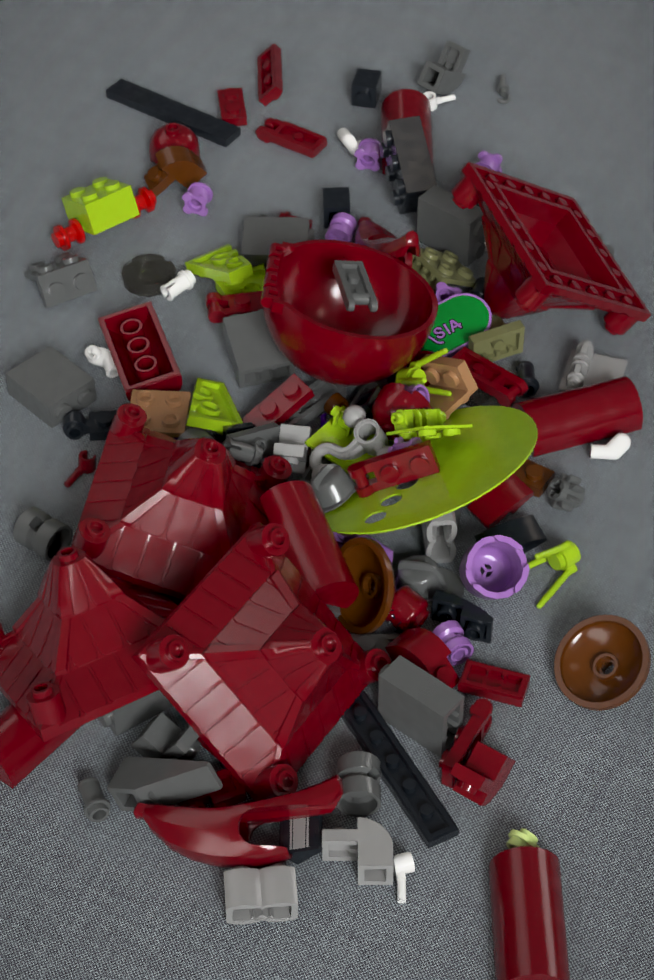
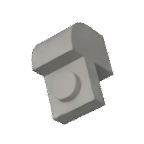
M281 424L279 443L274 442L273 455L285 458L292 467V473L304 474L309 466L312 448L307 446L305 441L313 435L312 428Z
M357 817V829H346L343 827L322 829V861H357L358 885H393V842L390 834L381 824L368 818Z

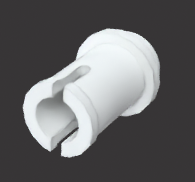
M180 270L177 274L178 276L165 285L160 286L162 295L165 298L167 297L168 301H172L186 289H193L196 278L190 270Z

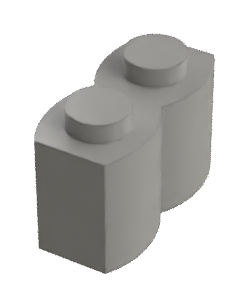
M455 511L424 522L421 525L425 555L429 556L436 563L452 562L456 556L455 537L457 535Z
M275 863L260 870L248 866H236L231 870L223 872L226 923L244 925L260 921H291L298 918L295 867Z

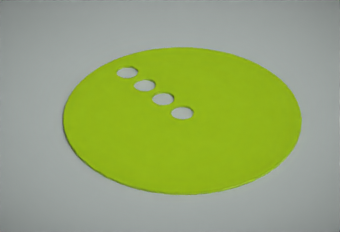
M474 406L456 409L450 414L449 419L444 422V425L472 424L473 427L460 429L461 435L442 436L441 433V438L430 439L440 465L439 473L419 478L409 488L397 489L398 485L376 491L365 498H359L355 491L342 505L324 513L332 531L358 535L394 531L436 519L477 500L507 480L528 459L538 439L536 423L527 413L511 407ZM388 440V446H392L394 440ZM374 472L367 473L370 476L369 479L375 478ZM402 496L401 500L393 505L381 506L382 502L390 497ZM386 513V516L377 522L365 523L366 519L374 514Z

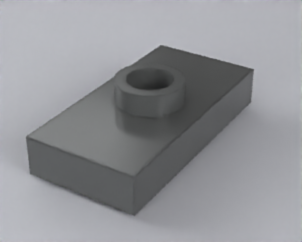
M273 422L227 434L226 439L231 438L232 440L247 444L257 443L263 449V458L273 455L274 442L279 443L281 426Z

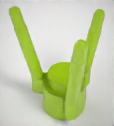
M443 348L418 361L410 362L409 367L402 368L397 372L395 383L408 386L412 384L424 385L427 379L421 366L447 354L448 349ZM425 386L429 394L452 395V392L449 390Z
M570 540L536 553L534 555L535 559L527 562L530 569L548 561L554 570L564 571L537 603L536 607L538 609H541L570 575L578 571L575 564L581 560V554L576 544Z

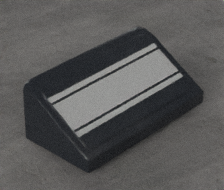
M323 815L280 821L279 846L287 847L289 854L293 855L288 860L299 865L322 851Z

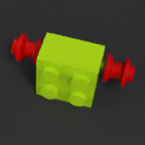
M107 177L96 178L92 181V185L85 188H74L69 191V195L61 198L68 217V226L65 228L61 225L54 226L53 233L51 234L52 241L57 248L67 251L71 248V242L76 241L78 244L85 242V232L96 235L131 218H139L141 210L149 213L154 211L155 204L157 203L156 196L152 190H148L146 187L139 188L137 191L138 195L134 196L129 184L119 182V180L108 179Z

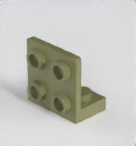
M425 247V249L420 248V257L413 254L412 268L429 283L435 294V287L439 282H444L446 285L454 284L474 288L476 279L473 277L474 273L469 268L463 266L458 261L459 257L448 250L440 252L433 248Z
M493 314L490 330L469 336L468 349L491 362L521 353L524 346L525 326L520 320L505 324L500 317Z

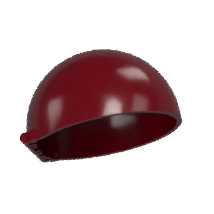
M308 240L294 244L283 241L282 244L272 243L270 245L261 297L264 318L269 333L278 349L299 370L317 380L330 384L358 386L373 383L395 374L420 352L435 323L438 301L429 283L413 268L382 251L346 241ZM334 260L363 261L378 301L377 312H370L368 305H355L354 311L346 310L332 271Z

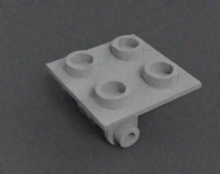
M583 340L578 343L576 350L572 349L559 391L623 377L628 360L594 354L592 342Z

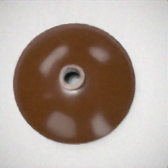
M356 537L347 541L341 547V551L358 586L359 594L353 604L347 609L339 607L341 615L338 619L352 633L369 634L383 624L391 610L395 595V577L391 561L382 546L371 538Z
M605 614L587 618L571 628L557 648L554 659V674L557 684L571 702L582 708L595 711L616 708L633 698L645 683L651 664L649 644L640 629L623 617ZM609 666H614L611 673L605 674Z

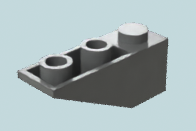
M125 756L108 784L107 789L121 811L134 812L139 801L147 804L174 805L220 790L223 784L213 766L207 761Z

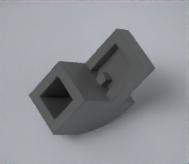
M447 39L438 62L427 60L417 83L436 94L448 95L457 89L466 77V74L462 71L471 50Z
M162 712L145 726L131 744L143 757L191 761L202 748L200 746L201 743L197 740L199 735L190 725L180 729Z

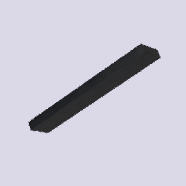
M122 78L106 90L107 98L168 124H183L191 128L195 135L223 147H227L241 135V128Z
M362 690L341 718L363 751L372 753L380 760L382 780L427 848L429 849L459 835V828L380 712H378L367 693Z

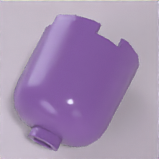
M503 535L484 537L468 547L461 557L459 566L460 578L467 591L478 598L486 600L508 598L520 591L527 581L530 569L522 546L511 537Z

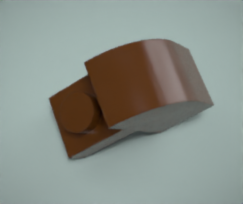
M170 146L155 154L159 163L149 169L148 173L144 175V179L148 188L153 191L155 196H158L175 180L188 189L192 183L200 181L207 174L201 158L190 149L183 146Z

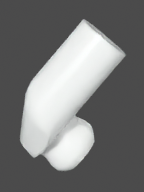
M340 128L337 132V137L351 155H354L361 140L356 141L347 128Z
M90 345L85 349V357L91 364L103 367L106 376L109 378L118 376L109 349L97 347L96 345Z

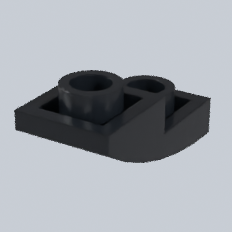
M533 515L504 522L474 536L477 542L484 537L494 535L511 537L522 546L524 553L548 541Z
M440 590L435 591L432 602V620L442 623L448 620L458 621L464 630V637L473 641L491 643L494 618L480 607L463 598Z

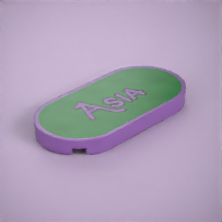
M470 293L455 294L438 302L435 323L426 343L420 351L436 352L447 348L448 353L442 356L451 358L464 346L468 348L469 336L490 330L492 313L489 305L479 296Z

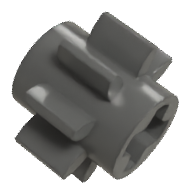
M561 473L560 477L554 478L549 483L547 489L548 497L553 499L551 507L572 512L573 508L579 507L585 498V488L579 486L582 479L572 474L566 475L564 473Z

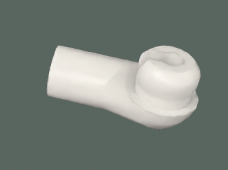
M618 433L606 445L591 444L590 459H619L630 448V437L625 433Z

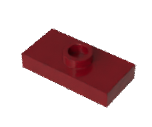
M467 659L458 682V691L522 707L531 675Z

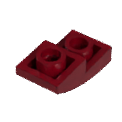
M512 474L499 486L467 506V509L485 528L490 529L498 524L509 512L514 514L534 495V491L515 474Z

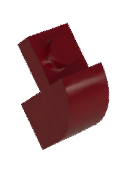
M420 627L406 629L385 646L393 661L401 655L451 688L456 686L460 680L447 659L451 651L437 635L427 629Z
M478 741L466 765L455 762L450 775L458 778L452 790L480 806H486L501 789L516 761Z

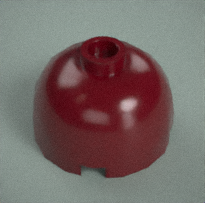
M169 123L155 130L150 139L149 156L151 163H159L155 154L170 146L186 147L200 157L197 136L191 128L183 124Z
M389 383L383 386L374 401L372 418L385 433L395 431L394 424L391 422L392 413L398 409H432L428 400L416 390L412 394L403 390L406 386L404 384ZM387 435L388 440H394L399 435Z

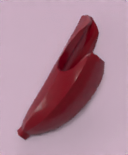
M361 217L359 219L355 237L356 244L368 246L389 254L411 268L413 254L418 257L421 256L418 234L415 231H409L401 237H396L379 224L373 222L369 217Z
M337 774L296 792L217 808L147 804L139 801L133 813L135 818L145 820L152 833L170 850L192 861L223 868H234L236 866L264 867L291 859L293 855H290L288 848L284 846L250 844L251 836L255 829L266 823L331 813L343 795V783Z

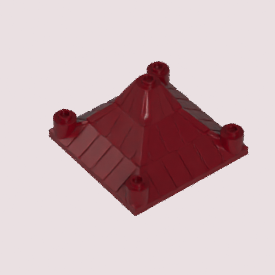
M471 162L465 165L462 169L464 177L452 189V199L462 209H473L478 203L483 213L481 219L489 258L485 271L484 301L489 305L492 315L494 314L502 319H509L547 311L548 309L594 310L597 308L607 311L603 316L604 326L613 335H624L637 321L645 322L651 316V313L573 197Z
M126 403L121 405L116 415H114L71 546L84 550L106 574L184 600L252 524L260 521L264 526L270 523L259 497L270 488L287 482L292 473V467L285 458L277 455L265 458L261 468L248 466L246 463L234 460L226 447L214 439L202 437L175 440L173 437L150 431L144 427L147 421L145 411L136 404Z
M260 521L250 526L131 656L254 801L296 792L299 782L297 776L299 769L320 745L324 737L337 724L341 716L344 715V712L354 703L361 691L368 684L379 682V672L386 664H391V660L384 650L376 648L364 651L353 640L351 634L342 623L335 618V615L323 600L318 597L310 584L303 579L296 567L285 557L284 553L289 548L290 542L286 529L277 523H269L263 526Z
M70 546L59 550L57 555L53 557L41 581L37 593L38 597L12 626L13 631L5 634L0 623V691L43 742H46L159 690L131 656L178 605L166 594L104 573L84 550Z

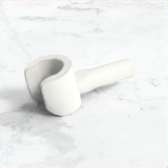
M431 91L423 93L430 102L431 111L436 110L438 104L456 100L455 94L436 97V94Z
M411 852L400 853L394 856V875L397 881L398 903H406L405 874L415 872Z

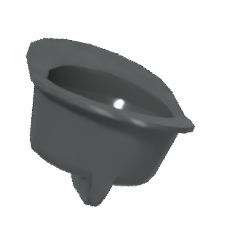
M327 464L322 467L309 483L313 487L324 513L342 505L356 491L355 480L351 479L337 464Z
M413 555L407 557L405 560H400L398 569L394 571L395 590L407 585L428 601V606H432L436 590L447 592L460 598L464 594V584L461 578L453 571L438 567L436 562L429 556Z

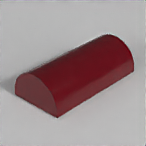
M400 89L390 93L384 99L381 106L382 141L383 131H386L389 120L420 116L433 166L431 105L428 98L423 93L414 89ZM382 158V174H383V175H386V174H385V167L387 166L386 158Z
M151 301L97 318L129 401H131L133 389L180 391L182 376Z
M626 376L518 402L512 406V408L527 413L537 425L538 439L531 453L533 457L614 437L618 433L626 434L642 429L643 410L638 391L633 382Z
M294 480L278 484L267 490L259 497L269 522L280 524L289 535V548L284 553L285 557L291 561L303 579L310 584L325 604L347 609L356 600L359 589L313 487L305 481Z
M10 703L0 712V780L13 789L81 726L43 742Z
M533 846L514 847L498 853L489 863L495 980H570L561 870L558 857L549 850Z

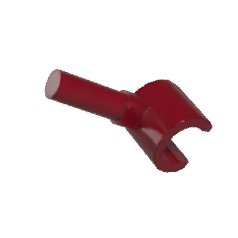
M81 451L78 455V467L63 483L64 486L69 488L83 473H93L96 470V455L88 459V451Z

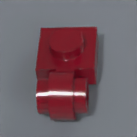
M225 768L216 772L223 784L220 790L177 803V805L206 808L207 803L210 802L212 808L231 806L245 801L246 791L229 770Z

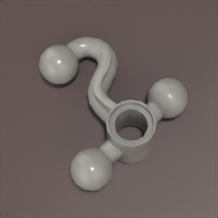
M351 405L343 412L345 425L354 428L355 438L349 445L341 447L335 443L326 442L316 446L311 452L309 464L312 469V478L322 467L327 465L321 462L322 457L327 454L342 460H354L365 453L373 456L388 453V448L391 446H388L386 433L375 420L366 419V412L362 407ZM375 434V436L371 440L367 441V438L370 435Z

